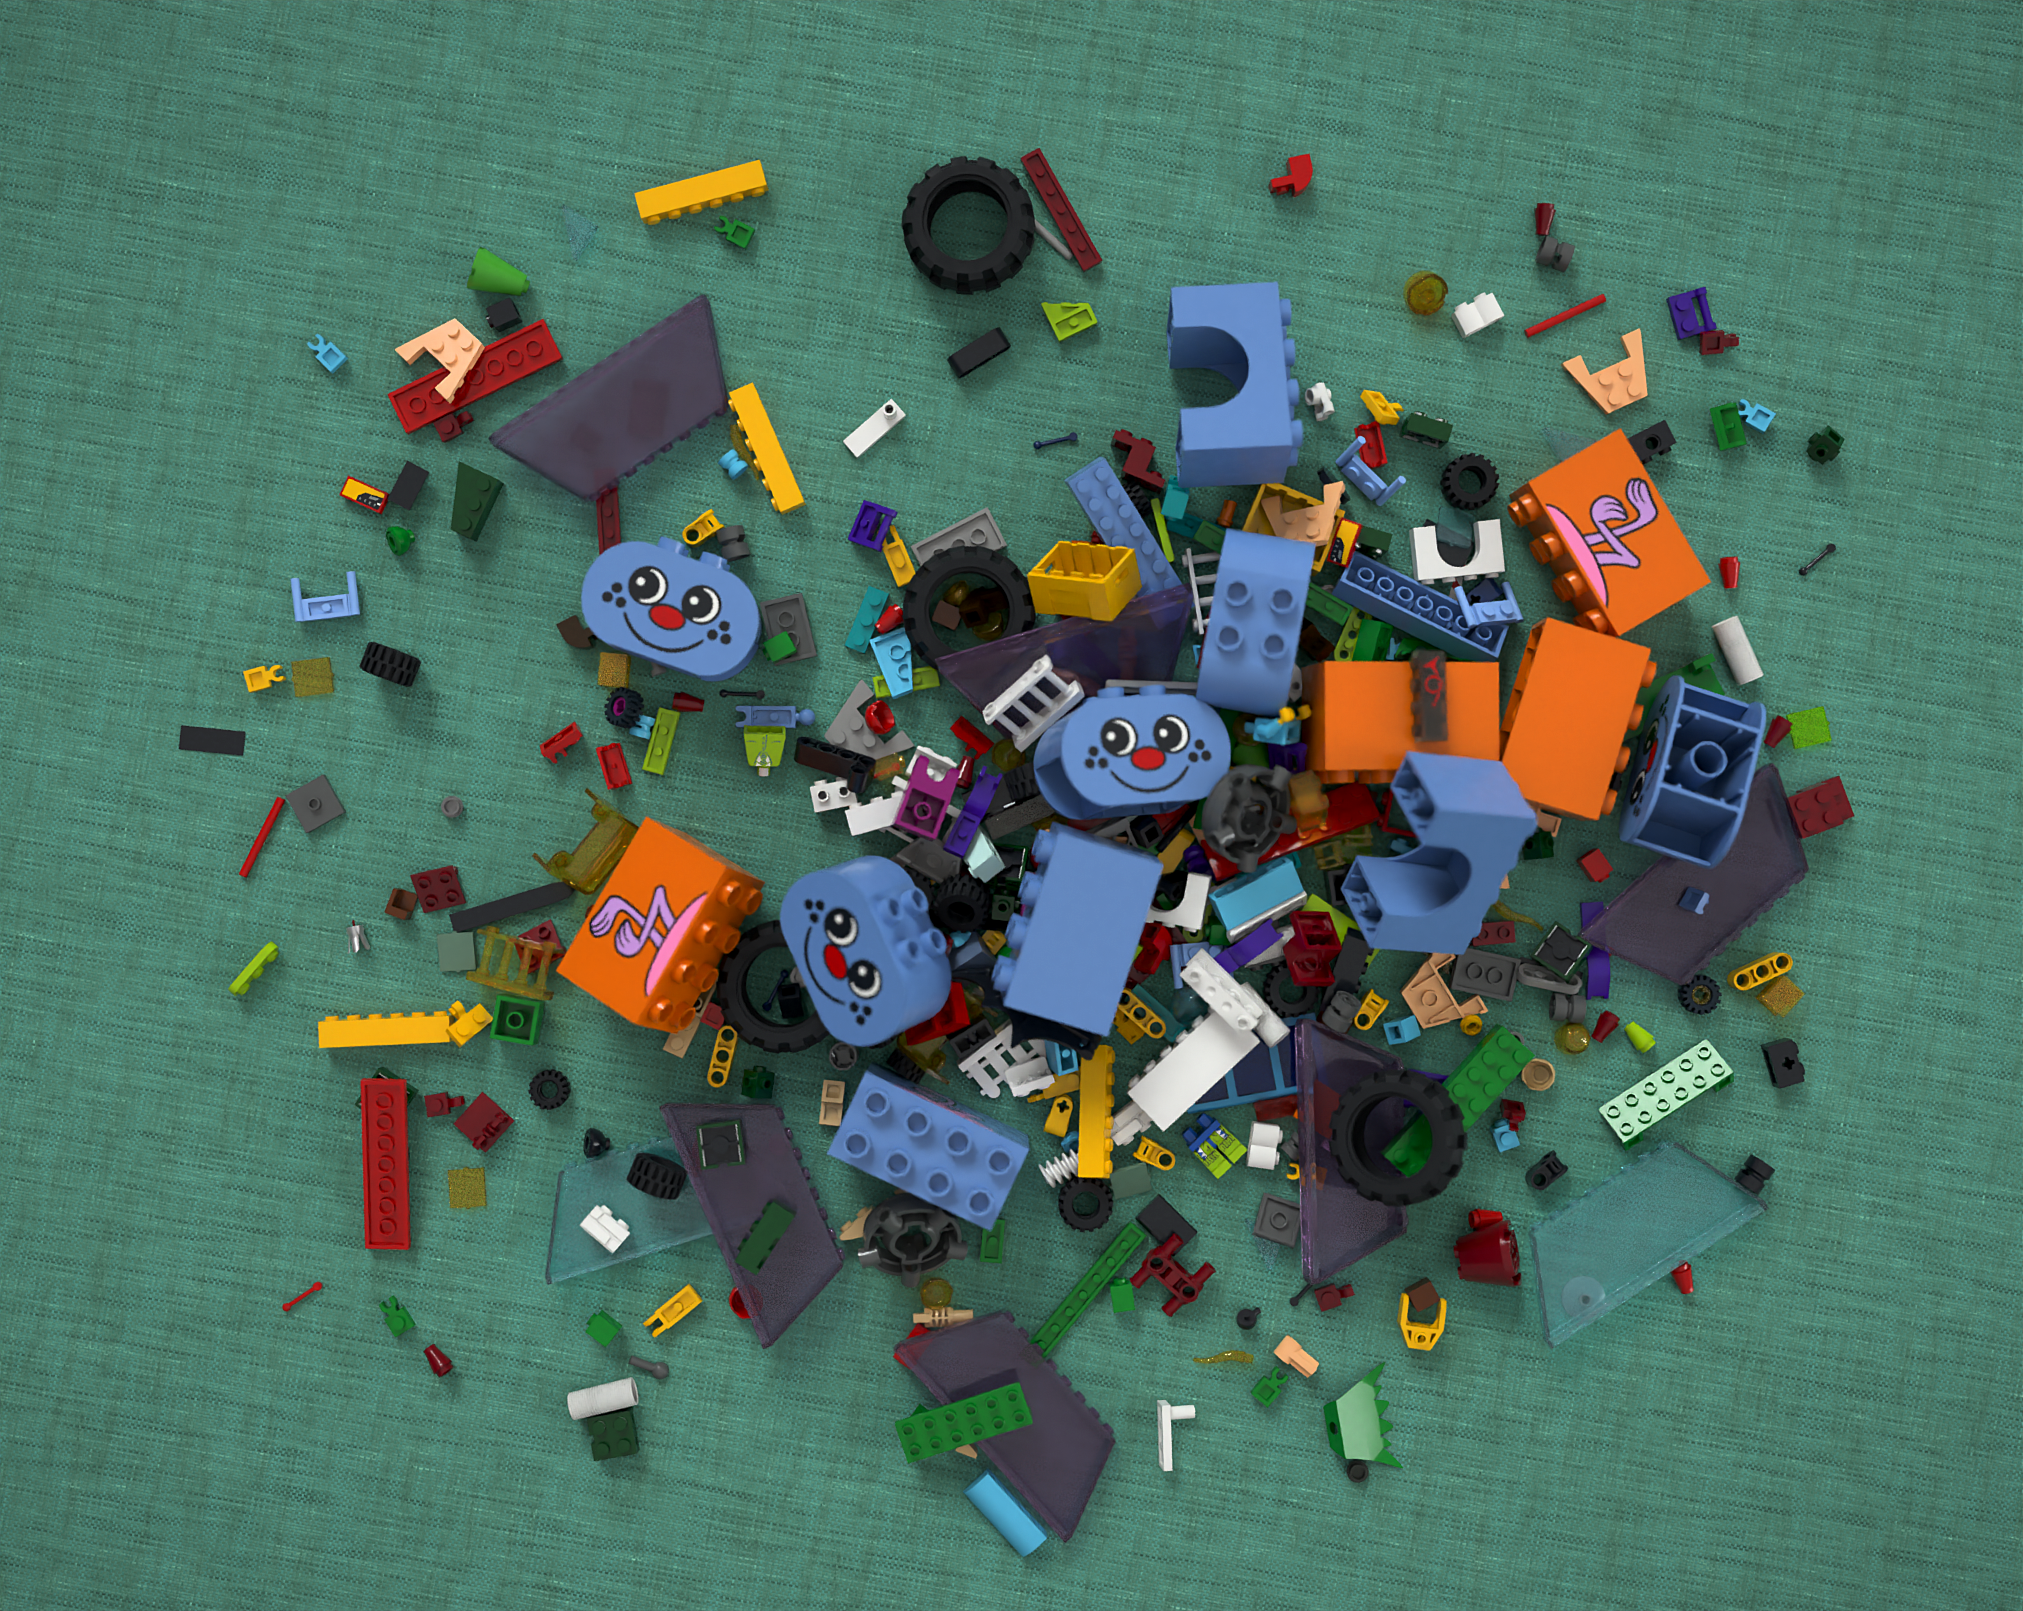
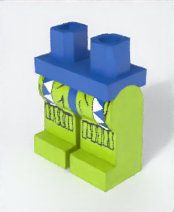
M1202 1112L1196 1121L1203 1128L1196 1133L1189 1126L1181 1135L1187 1142L1188 1148L1219 1179L1232 1165L1216 1148L1218 1147L1233 1163L1247 1151V1148L1218 1122L1215 1117L1211 1118Z

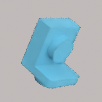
M1506 1118L1495 1121V1125L1489 1127L1498 1152H1503L1520 1145L1516 1132L1509 1130V1120Z

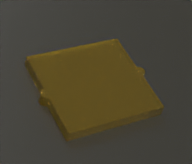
M330 657L291 662L293 673L291 681L294 682L295 697L334 693L332 678L334 673L331 670Z
M466 1166L464 1169L448 1170L450 1208L466 1207V1209H470L471 1207L487 1205L484 1167L468 1168Z

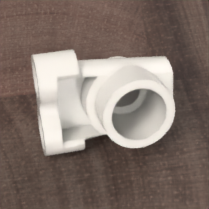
M1317 383L1312 388L1306 390V403L1309 406L1314 405L1317 421L1326 420L1328 415L1335 412L1333 403L1330 401L1331 391L1326 389L1324 383Z

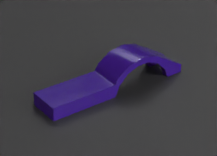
M983 766L974 788L943 847L944 851L963 859L1003 777L1001 773H999L997 778L985 773L987 770L986 766Z
M1602 901L1580 903L1582 938L1593 946V950L1586 958L1588 970L1585 987L1586 1000H1591L1592 996H1603V999H1609L1610 960L1605 938L1604 905Z
M1269 918L1248 936L1233 946L1226 948L1213 959L1230 974L1263 953L1284 935L1282 932L1277 934L1271 925L1273 920Z

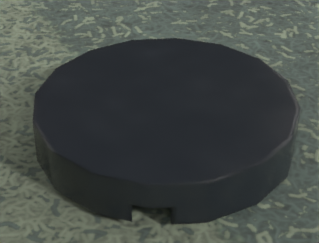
M1322 467L1317 471L1323 485L1339 482L1327 468ZM1346 490L1340 497V504L1342 505L1351 500Z

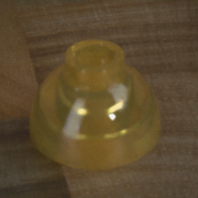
M960 580L954 583L944 593L942 601L952 606L960 607L961 602L970 593L966 581Z

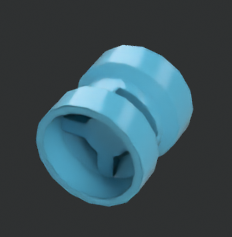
M734 449L726 453L718 462L723 469L729 470L728 475L732 480L738 478L748 468V464L738 458L739 454Z
M639 715L640 721H635L636 725L630 728L629 734L650 740V729L656 719Z

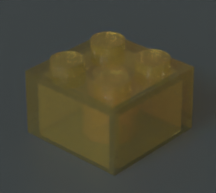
M1312 769L1294 774L1287 785L1290 791V808L1297 820L1299 832L1302 833L1325 826L1326 817H1328L1327 808L1330 806L1327 796L1321 793L1322 784L1319 776H1315Z

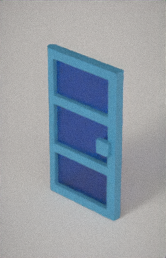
M1315 1012L1307 1013L1304 1016L1299 1015L1296 1018H1280L1287 1028L1290 1029V1032L1272 1048H1269L1252 1029L1260 1042L1186 1110L1188 1114L1307 1093L1314 1079L1328 1087Z

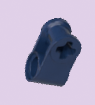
M1485 578L1466 594L1468 603L1471 599H1474L1475 603L1491 602L1500 596L1503 590L1494 578Z

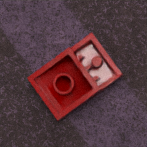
M951 982L948 998L935 1016L905 1030L908 1046L939 1038L970 1024L962 983Z

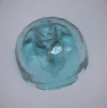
M1190 985L1183 986L1181 989H1175L1170 1001V1010L1173 1018L1181 1027L1191 1026L1190 1021L1196 1019L1199 1015L1204 1017L1208 1013L1207 1008L1210 1005Z

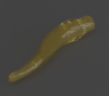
M738 424L729 425L730 437L734 448L749 464L754 472L755 479L758 480L757 467L743 444Z
M1497 900L1492 905L1495 911L1504 918L1515 922L1529 923L1543 931V927L1530 917L1513 912L1503 902L1501 903Z
M1230 1350L1221 1352L1213 1357L1193 1358V1361L1205 1364L1229 1360L1252 1363L1254 1355L1247 1354L1244 1351Z

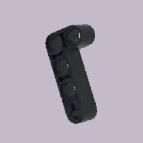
M810 737L797 738L794 754L795 762L847 779L846 788L853 793H863L872 784L876 768V760L874 758Z

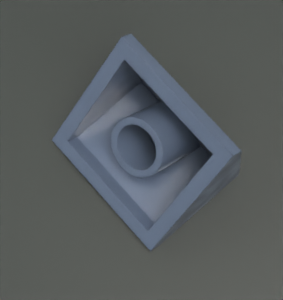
M976 929L974 932H971L969 939L957 948H952L947 957L951 970L985 967L994 969L997 960L988 946L985 945L984 940ZM954 979L957 983H962L963 988L972 983L962 979Z

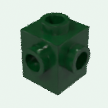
M1828 425L1820 433L1815 432L1809 438L1806 452L1812 460L1818 461L1823 465L1828 459L1832 461L1837 457L1845 439Z
M1536 828L1531 836H1527L1521 847L1524 860L1554 857V840L1551 831L1542 832V828Z
M1005 886L996 889L994 894H992L990 906L992 907L991 919L1009 921L1012 913L1016 914L1017 911H1020L1021 898H1018V891L1005 890Z
M764 1066L744 1069L741 1095L754 1099H772L775 1073L766 1071L767 1067Z

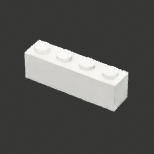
M904 791L892 793V798L883 800L882 796L870 799L871 804L862 806L861 802L849 805V810H846L845 813L851 835L856 836L891 826ZM922 807L918 810L916 809L918 816H925Z

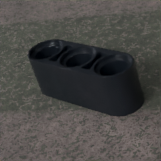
M997 327L947 358V361L959 379L1007 351L1011 344L1001 328Z

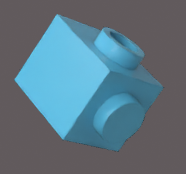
M1415 1014L1398 1017L1383 1024L1389 1045L1408 1042L1421 1035Z

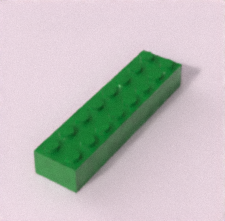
M1496 1024L1441 1084L1450 1092L1449 1096L1455 1104L1458 1103L1465 1118L1462 1120L1464 1132L1473 1125L1535 1056L1502 1025ZM1419 1109L1380 1152L1407 1178L1417 1173L1425 1165L1432 1150V1130L1425 1114Z

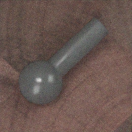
M631 1356L628 1364L652 1372L653 1377L656 1379H664L669 1373V1367L664 1362L654 1364L635 1356Z

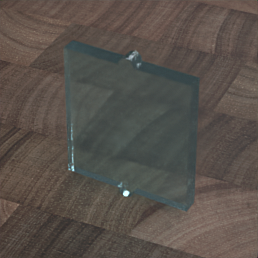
M1440 506L1436 540L1448 543L1450 546L1455 545L1469 549L1474 515L1461 512L1459 509L1454 510Z

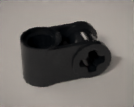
M1176 870L1171 873L1161 874L1155 892H1162L1171 901L1184 898L1189 873Z
M1554 1150L1544 1155L1536 1165L1527 1171L1525 1181L1530 1187L1544 1190L1568 1170V1166L1562 1164ZM1540 1174L1542 1177L1541 1182L1535 1184L1533 1179L1535 1175Z

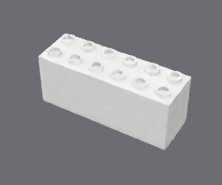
M1209 1006L1207 1008L1208 1013L1204 1017L1199 1015L1191 1023L1192 1028L1188 1032L1183 1030L1175 1038L1176 1043L1172 1047L1168 1044L1160 1052V1058L1156 1062L1152 1059L1144 1067V1073L1141 1076L1136 1074L1128 1082L1127 1093L1164 1132L1260 1042L1258 1036L1252 1030L1242 1037Z

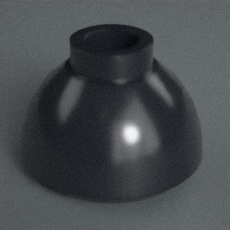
M589 1128L586 1131L583 1149L584 1155L587 1158L597 1157L603 1151L609 1150L610 1138H606L600 1130L595 1128Z

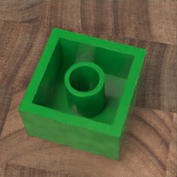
M504 993L497 995L490 1038L531 1046L538 1044L545 1001Z

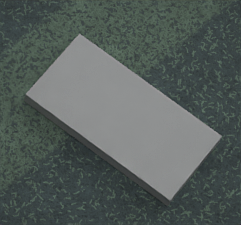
M987 507L912 545L911 548L920 566H922L932 556L948 548L962 545L981 546L997 552L1007 547V544Z

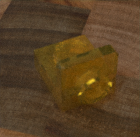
M897 752L876 759L875 772L878 781L903 774V768H906L903 756H898Z
M1053 814L1050 817L1043 815L1034 819L1031 824L1038 833L1039 829L1044 831L1050 829L1052 822L1065 825L1069 818L1060 814L1057 816Z

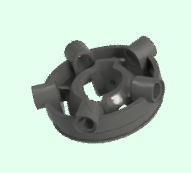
M1255 764L1240 765L1224 774L1210 791L1203 809L1202 830L1208 845L1220 856L1237 863V869L1240 871L1255 872L1257 870L1258 858L1274 845L1281 833L1292 834L1297 828L1296 818L1293 815H1289L1290 791L1287 784L1293 775L1278 765L1272 771ZM1256 777L1260 782L1266 785V787L1263 788L1259 783L1251 779ZM1249 798L1250 801L1263 806L1264 809L1261 815L1247 810L1244 818L1241 820L1245 811L1242 804ZM1227 809V816L1223 817L1225 810Z
M905 1192L885 1199L869 1213L863 1228L864 1248L858 1249V1256L863 1269L873 1266L886 1274L901 1276V1283L906 1287L912 1288L920 1283L921 1274L936 1270L951 1259L964 1260L967 1255L968 1245L966 1241L962 1240L959 1220L956 1214L910 1192ZM920 1225L921 1231L930 1235L931 1242L927 1246L926 1238L922 1232L912 1236L900 1235L908 1232V1226ZM877 1236H880L885 1248L880 1246Z

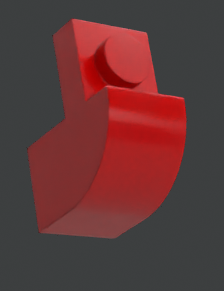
M1310 153L1288 158L1286 162L1288 176L1271 179L1268 185L1270 194L1282 195L1288 193L1291 189L1292 196L1297 197L1306 190L1313 173Z
M1145 922L1138 941L1144 947L1133 966L1139 971L1154 975L1161 961L1169 960L1172 939L1170 933L1162 924Z

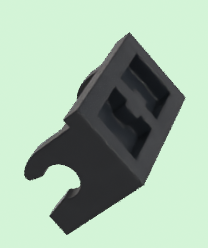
M407 461L388 500L410 511L430 472Z

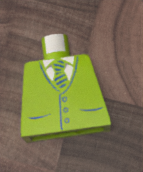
M744 725V741L748 764L750 766H757V775L769 776L770 766L780 765L786 738L785 726Z

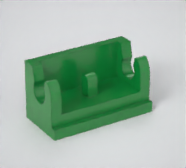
M1731 402L1710 408L1720 451H1727L1747 445L1737 403Z
M1362 618L1352 661L1385 662L1394 626Z

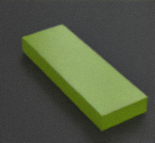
M1158 498L1151 499L1152 516L1161 550L1168 562L1172 564L1175 558L1164 516L1161 514L1160 501Z
M930 666L912 669L913 692L940 686L937 670ZM883 675L872 677L876 698L891 696Z
M659 707L642 770L664 775L681 713Z

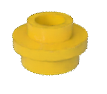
M1467 1015L1461 1020L1460 1028L1465 1034L1473 1036L1481 1031L1482 1021L1477 1015Z

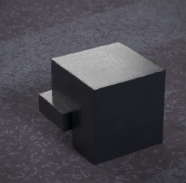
M1353 863L1343 864L1342 869L1323 871L1327 903L1329 905H1348L1341 887Z

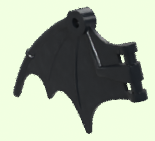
M985 967L951 970V979L970 981L983 990L984 1000L981 1003L982 1008H996L1007 1013L1012 1023L1010 1045L1012 1049L1029 1040H1047L1077 1051L1085 1060L1093 1058L1103 1035L1004 1006L1001 992L994 989L995 981L991 980L994 969Z

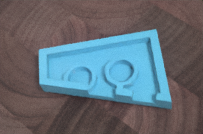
M905 627L869 640L892 698L896 699L912 693L911 644L906 635Z

